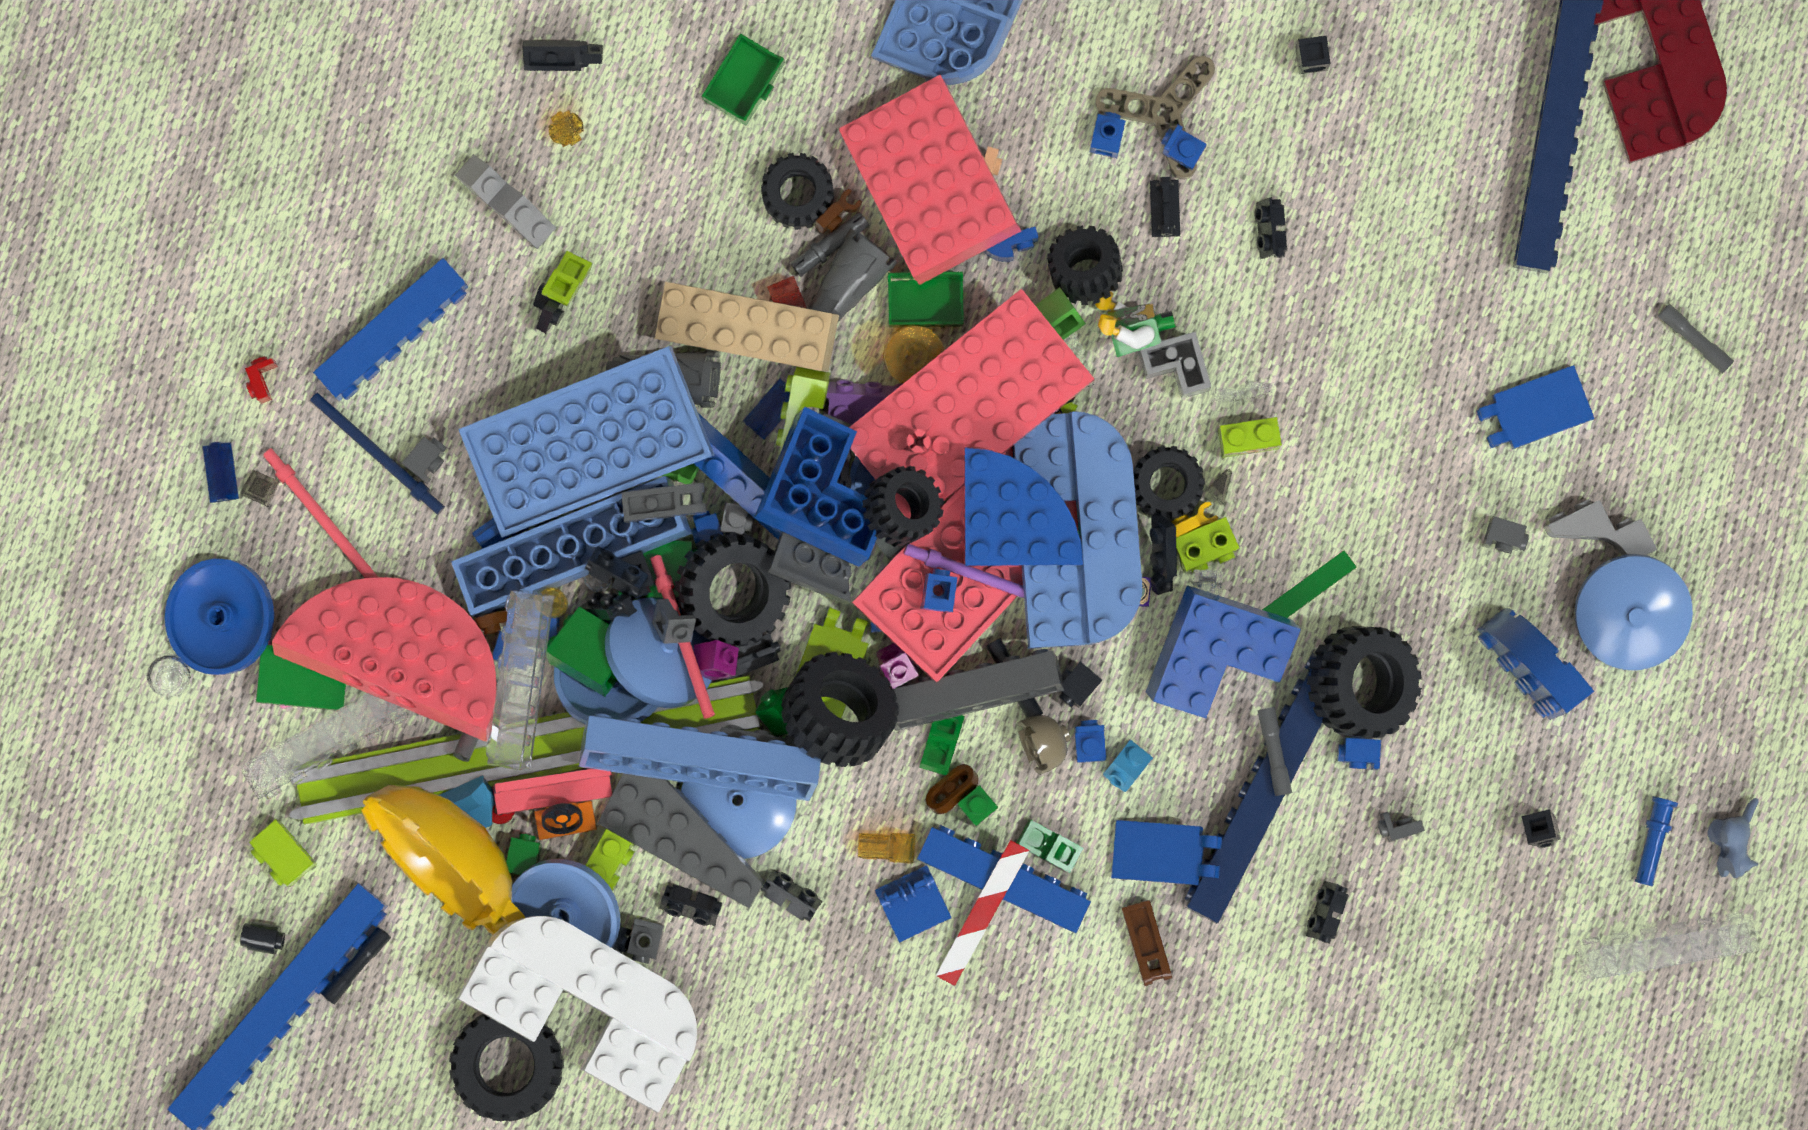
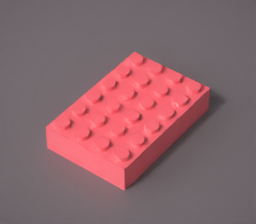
M941 75L839 128L913 278L919 285L1021 232L1005 197Z

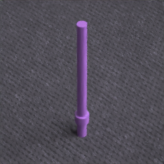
M907 544L905 547V555L924 561L926 566L934 569L940 567L1024 598V588L1020 584L971 566H965L963 563L941 556V552L931 548L928 551L911 544Z

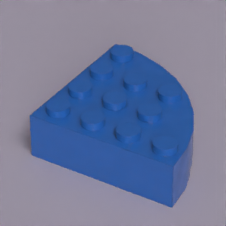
M965 447V566L1083 565L1081 540L1075 521L1064 500L1052 485L1033 468L1009 455L989 449Z
M1503 608L1477 629L1480 632L1478 639L1486 649L1492 648L1499 656L1496 659L1499 666L1506 673L1512 672L1517 679L1514 682L1516 687L1523 695L1529 694L1535 701L1532 706L1542 718L1547 716L1551 720L1567 714L1595 692L1570 662H1562L1556 656L1559 650L1522 615L1515 618L1516 613L1514 610Z

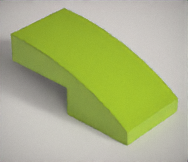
M566 251L557 269H554L541 294L568 306L588 276L593 263Z

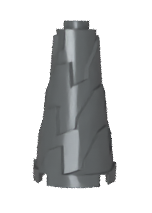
M853 228L844 237L845 241L836 253L829 271L822 280L818 293L808 307L811 310L839 315L838 322L897 263L893 257L890 258L887 252L861 233H858L855 237L857 232Z
M705 349V351L674 353L694 404L700 405L702 408H714L716 403L709 401L710 397H718L721 362H713V358H719V352ZM619 355V357H613L612 361L607 362L606 371L645 355Z

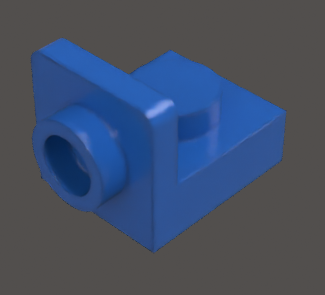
M1178 124L1174 131L1169 128L1161 142V144L1165 145L1162 154L1193 170L1207 144L1183 131V127Z
M1098 720L1080 721L1081 726L1074 728L1077 763L1106 761L1104 725H1098Z

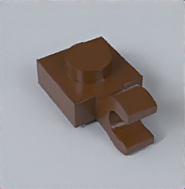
M850 189L845 190L841 198L837 202L835 201L816 220L815 228L822 235L827 230L833 232L843 222L841 218L843 213H853L860 209L862 205L861 200H858L854 205L847 203L846 199L852 192Z

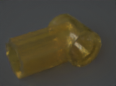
M859 833L858 858L883 859L894 863L914 864L916 834L890 833V835Z

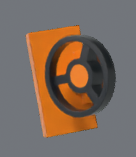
M592 801L578 804L575 802L561 803L546 807L545 810L534 811L539 840L597 830Z

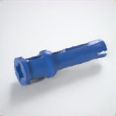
M1654 796L1652 797L1654 805L1650 820H1646L1645 824L1649 830L1635 879L1637 883L1652 887L1666 833L1669 834L1672 830L1670 822L1673 810L1678 806L1677 802Z

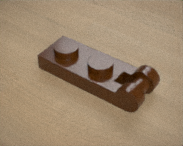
M1150 900L1121 908L1144 987L1152 985V981L1163 978L1166 981L1172 979ZM1158 959L1159 967L1149 970L1147 962Z

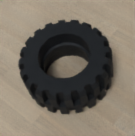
M726 532L725 535L713 534L710 535L709 541L702 539L696 543L698 549L694 553L689 550L684 556L688 560L686 565H679L677 570L681 578L680 581H675L674 590L679 592L676 601L678 607L682 609L681 615H693L695 617L694 630L711 641L718 640L729 645L747 646L750 640L755 643L763 640L762 634L765 631L771 634L776 629L773 625L777 619L782 621L786 613L782 612L784 605L789 606L791 599L790 596L786 595V590L791 589V582L767 572L774 550L770 549L767 544L749 535H740L736 532ZM733 563H742L751 568L755 576L756 586L753 598L742 611L733 615H722L712 607L710 601L712 581L724 567Z
M1344 627L1338 629L1336 634L1327 636L1324 640L1325 645H1319L1316 649V659H1311L1309 666L1312 669L1311 676H1307V685L1311 686V692H1308L1310 702H1314L1316 705L1313 707V710L1317 717H1323L1322 723L1328 728H1333L1335 733L1349 737L1381 738L1385 737L1386 734H1393L1398 731L1399 725H1405L1409 721L1410 716L1408 714L1415 711L1418 705L1415 702L1416 698L1421 695L1422 688H1419V680H1422L1421 671L1417 670L1416 665L1419 662L1416 654L1410 653L1412 647L1407 641H1402L1401 635L1382 627ZM1366 656L1371 661L1376 672V689L1370 702L1365 707H1362L1355 698L1352 683L1354 671L1358 663Z
M837 652L826 653L825 656L819 654L802 665L785 691L781 703L783 709L781 712L782 720L784 723H787L785 728L789 736L795 738L794 743L799 749L803 747L807 751L806 754L811 758L817 757L821 759V763L827 765L835 763L836 767H846L848 763L850 766L861 765L862 762H868L879 752L896 727L899 706L896 703L897 697L894 689L889 688L891 685L886 676L882 677L879 674L880 670L874 665L871 667L866 664L867 660L861 657L853 658L852 654L848 653L838 655ZM821 697L834 698L846 704L854 712L858 722L846 721L834 715L826 707Z
M485 1014L476 1017L475 1020L468 1023L462 1029V1033L453 1044L455 1045L453 1052L450 1053L449 1062H451V1070H449L450 1079H453L455 1085L454 1090L457 1095H460L466 1107L477 1112V1115L483 1118H490L493 1121H516L538 1112L554 1097L562 1080L564 1059H562L560 1042L558 1043L555 1033L546 1024L542 1027L535 1042L528 1040ZM502 1037H512L522 1041L530 1049L534 1059V1071L529 1082L520 1090L511 1093L498 1092L489 1087L483 1080L479 1068L480 1057L485 1047L492 1041Z

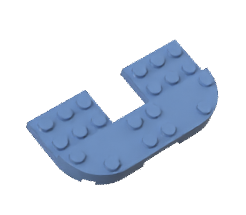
M896 0L871 56L875 60L925 78L926 81L938 75L942 76L947 85H956L970 81L986 71L998 57L1023 0Z
M1085 412L1052 414L1012 446L1013 458L1030 466L1044 477L1062 497L1064 502L1076 501L1083 565H1021L1028 649L1084 646L1107 640L1117 635L1131 622L1138 610L1142 596L1134 474L1128 446L1120 433L1100 417Z

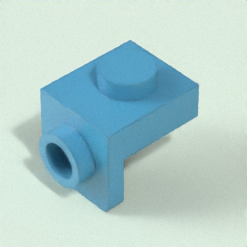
M1130 740L1103 775L1113 786L1126 792L1153 757Z

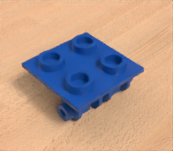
M927 865L875 890L899 943L952 918Z

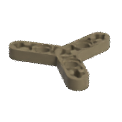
M1206 56L1196 57L1161 97L1105 88L1098 93L1095 106L1103 115L1104 112L1119 114L1121 116L1120 119L1155 125L1159 139L1162 142L1169 128L1174 131L1177 125L1169 126L1162 130L1161 126H1166V121L1163 116L1158 117L1157 115L1160 112V106L1171 109L1172 112L1169 114L1170 123L1173 124L1176 121L1177 124L1183 127L1182 130L1186 132L1180 115L1212 79L1215 73V65ZM1206 64L1208 66V75L1201 74L1196 80V83L1200 84V86L1196 87L1195 83L1185 76L1189 74L1190 78H1192L1197 71L1195 65L1202 66ZM1180 84H1186L1191 88V95L1186 99L1179 98L1175 93V88ZM1107 95H1111L1112 101L1121 103V97H1126L1124 113L1118 112L1120 109L1119 105H1111L1110 109L1104 108L1105 104L1100 102V100L1106 99ZM1133 100L1141 101L1145 106L1144 112L1139 115L1132 114L1128 109L1129 103ZM1166 156L1171 172L1176 178L1185 180L1194 175L1197 163L1193 170L1188 169V173H1184L1182 169L1177 170L1178 162Z

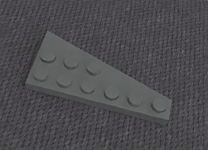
M828 414L823 415L847 427L851 426V424ZM851 449L837 480V483L851 488V477H849ZM781 531L767 572L848 605L851 603V592H849L851 566H849V562Z
M623 773L598 821L599 825L748 908L752 906L765 882L741 855L738 856L726 843L727 840L709 825V821L688 798L668 780Z

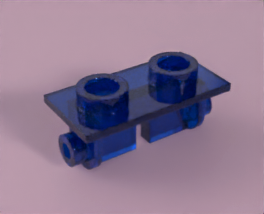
M781 378L742 421L763 440L781 422L783 402H789L790 392H785L786 383Z
M212 442L208 446H202L210 503L239 499L232 443Z

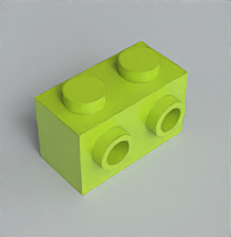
M1226 517L1176 538L1177 557L1185 574L1192 571L1193 576L1208 570L1207 564L1218 560L1220 564L1236 558L1234 553L1240 549Z
M606 829L585 866L599 874L613 891L620 879V876L617 875L622 865L627 866L635 851L631 850L634 844Z

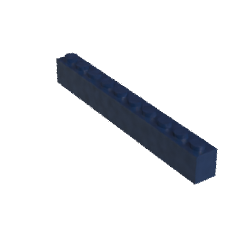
M1560 0L1513 268L1547 274L1550 272L1551 267H1556L1558 251L1554 250L1556 239H1561L1563 222H1559L1560 213L1566 210L1568 203V194H1564L1565 185L1571 182L1573 175V166H1570L1569 162L1571 154L1575 155L1577 151L1578 138L1574 137L1576 126L1580 127L1582 123L1583 110L1579 109L1580 100L1586 97L1588 90V81H1584L1586 70L1591 69L1593 62V53H1589L1591 42H1595L1597 38L1598 25H1595L1594 21L1596 13H1601L1603 0Z
M1313 652L1304 668L1308 669L1304 680L1298 678L1291 691V694L1295 695L1291 705L1285 704L1278 716V720L1282 721L1279 726V738L1284 762L1288 769L1290 784L1322 725L1323 717H1317L1313 710V707L1316 705L1314 702H1310L1308 692H1311V686L1307 685V676H1311L1312 671L1309 666L1311 659H1316L1317 656ZM1267 751L1264 757L1258 755L1251 768V771L1255 772L1251 782L1245 781L1241 787L1238 797L1242 798L1237 809L1231 807L1224 822L1229 825L1224 834L1219 832L1217 834L1218 837H1222L1221 849L1212 848L1215 852L1211 859L1205 858L1202 865L1220 866L1219 878L1201 877L1197 886L1191 885L1184 897V900L1188 901L1185 908L1216 924L1221 920L1285 796H1275Z

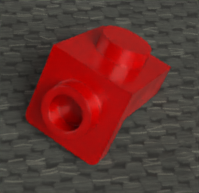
M267 356L251 361L252 366L245 368L250 380L246 383L248 392L252 399L257 398L261 404L272 400L262 373L278 367L273 358L267 359Z

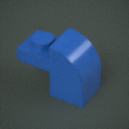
M1036 227L1021 230V232L983 252L996 261H1014L1012 249L1017 248L1018 252L1034 248L1033 243L1038 242L1039 237Z

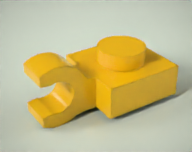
M1211 502L1201 504L1197 515L1191 518L1186 514L1172 521L1176 526V538L1218 520L1217 515L1212 518L1204 516L1203 511L1212 505Z

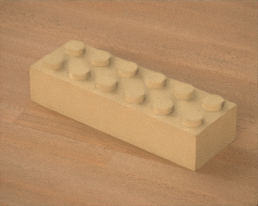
M665 282L654 339L829 372L839 315Z

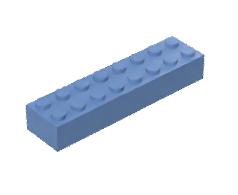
M663 476L626 492L674 486L672 479ZM621 493L451 561L470 615L478 618L589 575V571L585 567L598 546L604 550L611 551L616 557L622 559L640 551L645 553L690 535L692 532L685 515L629 523L624 522Z
M595 714L588 717L583 732L579 767L810 801L818 785L821 759L817 757L811 758L806 754L807 751L803 747L799 749L798 746H788L785 742L779 740L761 742L752 736L735 738L728 737V734L720 731H713L708 734L699 732L698 729L693 727L675 729L670 728L665 723L649 725L642 724L640 720L634 718H625L622 721L612 719L611 716L606 714Z

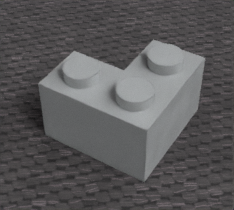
M1196 332L1161 341L1159 345L1138 351L1145 378L1150 379L1174 372L1181 399L1210 391L1211 383Z

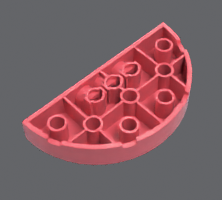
M388 577L364 578L338 584L322 591L302 604L288 617L272 640L273 651L276 656L485 742L488 741L497 709L496 671L490 647L482 631L470 615L455 601L429 586L414 581Z

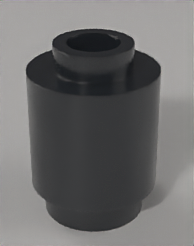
M252 921L251 924L245 923L243 925L240 945L247 947V950L275 955L278 949H283L285 933L281 932V926Z

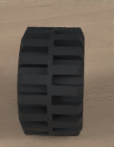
M789 153L786 158L781 156L776 159L777 162L774 165L772 163L769 165L768 172L764 173L762 178L761 193L765 209L772 216L773 220L776 223H782L783 227L789 228V226L795 227V230H801L803 226H807V228L813 227V223L833 203L834 189L831 175L828 173L827 167L823 163L820 164L814 156L809 158L805 153H800V156H794V153ZM791 177H805L813 183L815 193L807 204L792 206L782 199L780 194L781 186Z
M1082 225L1077 226V230L1072 231L1070 228L1065 231L1066 235L1056 237L1057 244H1051L1049 248L1050 253L1047 256L1048 267L1055 290L1060 287L1067 298L1069 297L1071 303L1076 304L1077 301H1081V305H1088V301H1093L1096 304L1100 302L1099 299L1102 297L1105 299L1111 296L1110 291L1115 292L1118 289V282H1121L1123 277V266L1118 245L1111 234L1107 236L1105 230L1100 228L1096 231L1095 226L1090 225L1088 229H1083ZM1083 260L1099 262L1095 267L1086 271L1072 269L1075 264Z
M1160 446L1156 450L1152 449L1147 452L1144 457L1142 456L1133 474L1136 505L1142 508L1144 514L1151 516L1161 514L1171 521V519H1177L1189 514L1197 506L1204 492L1205 478H1203V469L1201 466L1199 467L1195 456L1191 457L1187 450H1179L1177 446H1171L1170 448ZM1162 467H1170L1181 473L1185 481V487L1178 498L1165 500L1159 498L1152 491L1150 481L1156 470Z
M900 466L872 481L869 484L870 488L866 489L864 496L867 499L862 501V507L866 508V512L863 513L864 519H869L870 524L867 526L870 530H876V537L879 539L885 537V543L893 544L896 542V546H902L906 543L910 544L928 535L939 525L940 521L938 519L943 516L944 511L940 509V506L944 505L943 498H939L938 494L941 493L939 486L935 488L933 485L935 480L931 476L927 478L924 470L916 471L914 466L906 468ZM896 493L902 495L907 500L911 510L910 519L902 515L898 510L895 502Z

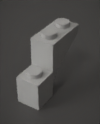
M473 154L455 174L473 194L491 207L536 249L556 229L522 193L509 185L491 166Z
M1590 499L1585 500L1574 506L1576 512L1566 516L1563 511L1549 518L1551 524L1544 527L1547 535L1552 538L1605 541L1614 546L1622 556L1630 554L1648 555L1657 550L1642 519L1634 522L1632 517L1616 524L1618 530L1615 531L1600 500L1594 503Z

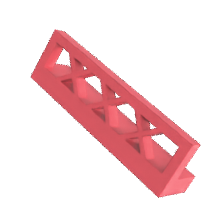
M587 769L496 783L492 786L496 814L551 807L561 803H577L609 798L612 796L609 777L612 773L611 771Z

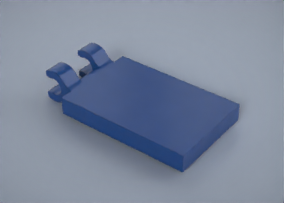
M1574 365L1492 395L1494 404L1484 406L1476 411L1480 422L1497 416L1502 431L1487 437L1490 449L1510 442L1513 450L1595 419Z
M1116 820L1111 878L1198 885L1199 877L1219 878L1220 866L1202 865L1203 848L1221 849L1222 837L1203 835V827Z

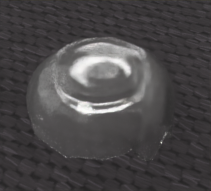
M167 651L157 654L149 662L146 674L147 682L157 695L167 698L178 696L189 686L191 670L176 653Z

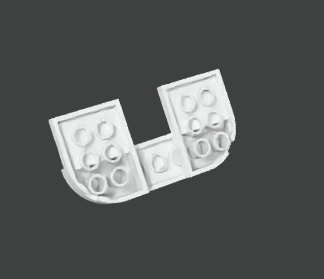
M529 916L512 921L500 928L486 944L456 999L528 1040L535 1042L562 991L570 993L610 1016L582 1070L651 1110L659 1112L686 1061L691 1060L696 1046V1018L688 999L681 990L668 980L563 920L547 916Z

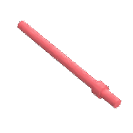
M272 448L267 450L263 456L277 472L275 474L282 484L286 483L361 575L364 578L378 577L294 476L296 472L289 464L285 465Z
M656 555L650 558L657 578L654 581L657 591L662 593L663 599H669L674 610L681 616L673 592L675 586L672 577L667 575L661 555ZM691 642L678 643L703 718L713 717L715 713Z

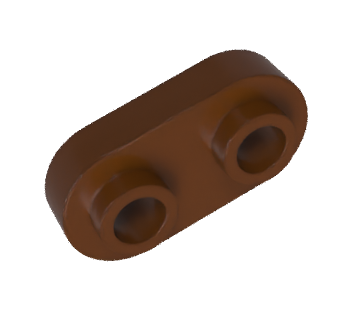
M523 606L487 614L474 619L480 630L484 631V635H489L501 631V626L508 625L509 630L525 626L524 620L529 619L527 607Z
M966 764L955 767L928 791L925 799L927 806L936 814L949 812L977 787L979 781L978 774L971 766Z

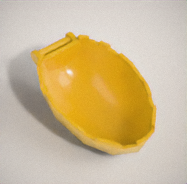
M388 785L370 794L363 800L365 806L361 811L372 832H375L377 829L384 840L380 844L388 855L426 896L432 893L443 903L440 907L450 916L455 912L464 919L462 922L463 926L474 930L476 926L483 925L489 933L494 935L506 924L525 918L524 914L512 903V879L504 854L486 828L452 801L420 787Z

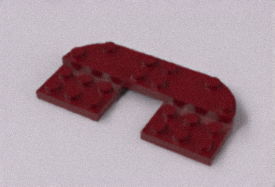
M1603 0L1601 13H1596L1594 24L1600 25L1642 12L1658 61V65L1603 82L1629 164L1691 145L1709 132L1723 112L1727 97L1726 77L1700 0Z

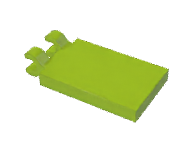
M830 607L824 625L814 624L796 674L806 661H810L812 657L819 654L825 656L826 653L837 652L838 655L848 653L852 654L853 658L861 657L864 659L869 644L861 640L868 621L857 617L852 632L836 627L841 611ZM821 697L826 707L834 715L842 719L846 704L834 698Z

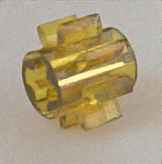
M567 110L564 113L559 111L550 117L553 123L548 126V131L555 143L562 144L565 147L569 144L573 146L582 140L579 134L584 132V125L582 119L577 114L570 113V110Z

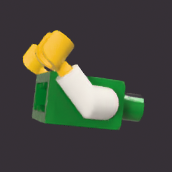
M1111 291L1109 298L1105 299L1102 297L1099 299L1100 302L1095 304L1100 310H1111L1107 311L1108 315H1100L1098 327L1103 334L1111 335L1117 357L1159 345L1161 343L1160 331L1176 328L1172 311L1155 314L1153 304L1150 303L1127 307L1119 301L1114 303L1111 302L1113 298Z

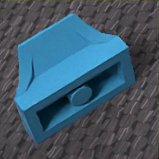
M483 775L439 795L452 801L485 828L492 825V812L495 805L492 788Z

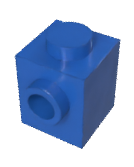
M1104 112V115L1098 114L1089 152L1117 159L1126 120L1120 119L1121 116L1112 112Z

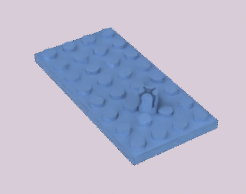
M672 346L665 347L458 429L501 537L714 455Z

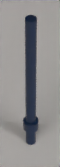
M318 392L312 396L310 401L411 491L410 495L418 502L422 501L437 515L443 511L445 506L429 493L430 489L422 481L418 483Z

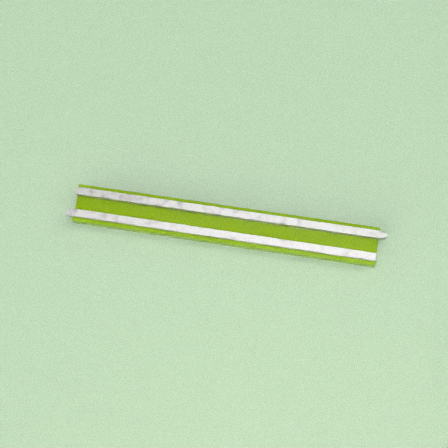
M750 675L710 683L706 690L715 713L710 718H703L698 700L695 699L691 703L680 707H658L641 723L649 725L665 723L670 728L675 729L693 727L698 729L699 732L708 734L713 731H719L721 727L727 725H736L741 727L742 730L750 732L761 730L758 716L755 713L756 704L753 692L762 689L763 683L751 681ZM568 712L496 726L492 728L487 742L478 740L468 762L461 761L453 756L462 735L461 733L293 767V776L298 788L301 807L292 810L289 816L294 819H303V824L309 825L363 814L361 811L365 806L363 800L370 794L388 785L415 786L440 795L482 775L492 788L496 783L586 769L579 767L582 738L586 725L576 720Z

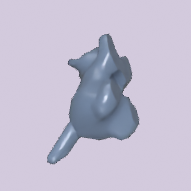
M1753 798L1747 804L1742 816L1715 819L1709 826L1707 832L1709 840L1721 848L1717 861V868L1721 877H1727L1729 872L1733 878L1742 877L1752 867L1758 866V862L1751 860L1747 854V845L1750 838L1749 823L1759 803L1757 798Z

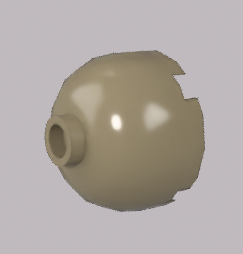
M1047 715L1031 716L1018 722L1017 726L1023 727V730L1018 731L1026 756L1029 762L1035 760L1039 766L1034 768L1036 773L1041 775L1061 765L1067 755V742L1070 741L1067 728L1064 725L1059 726L1056 720Z

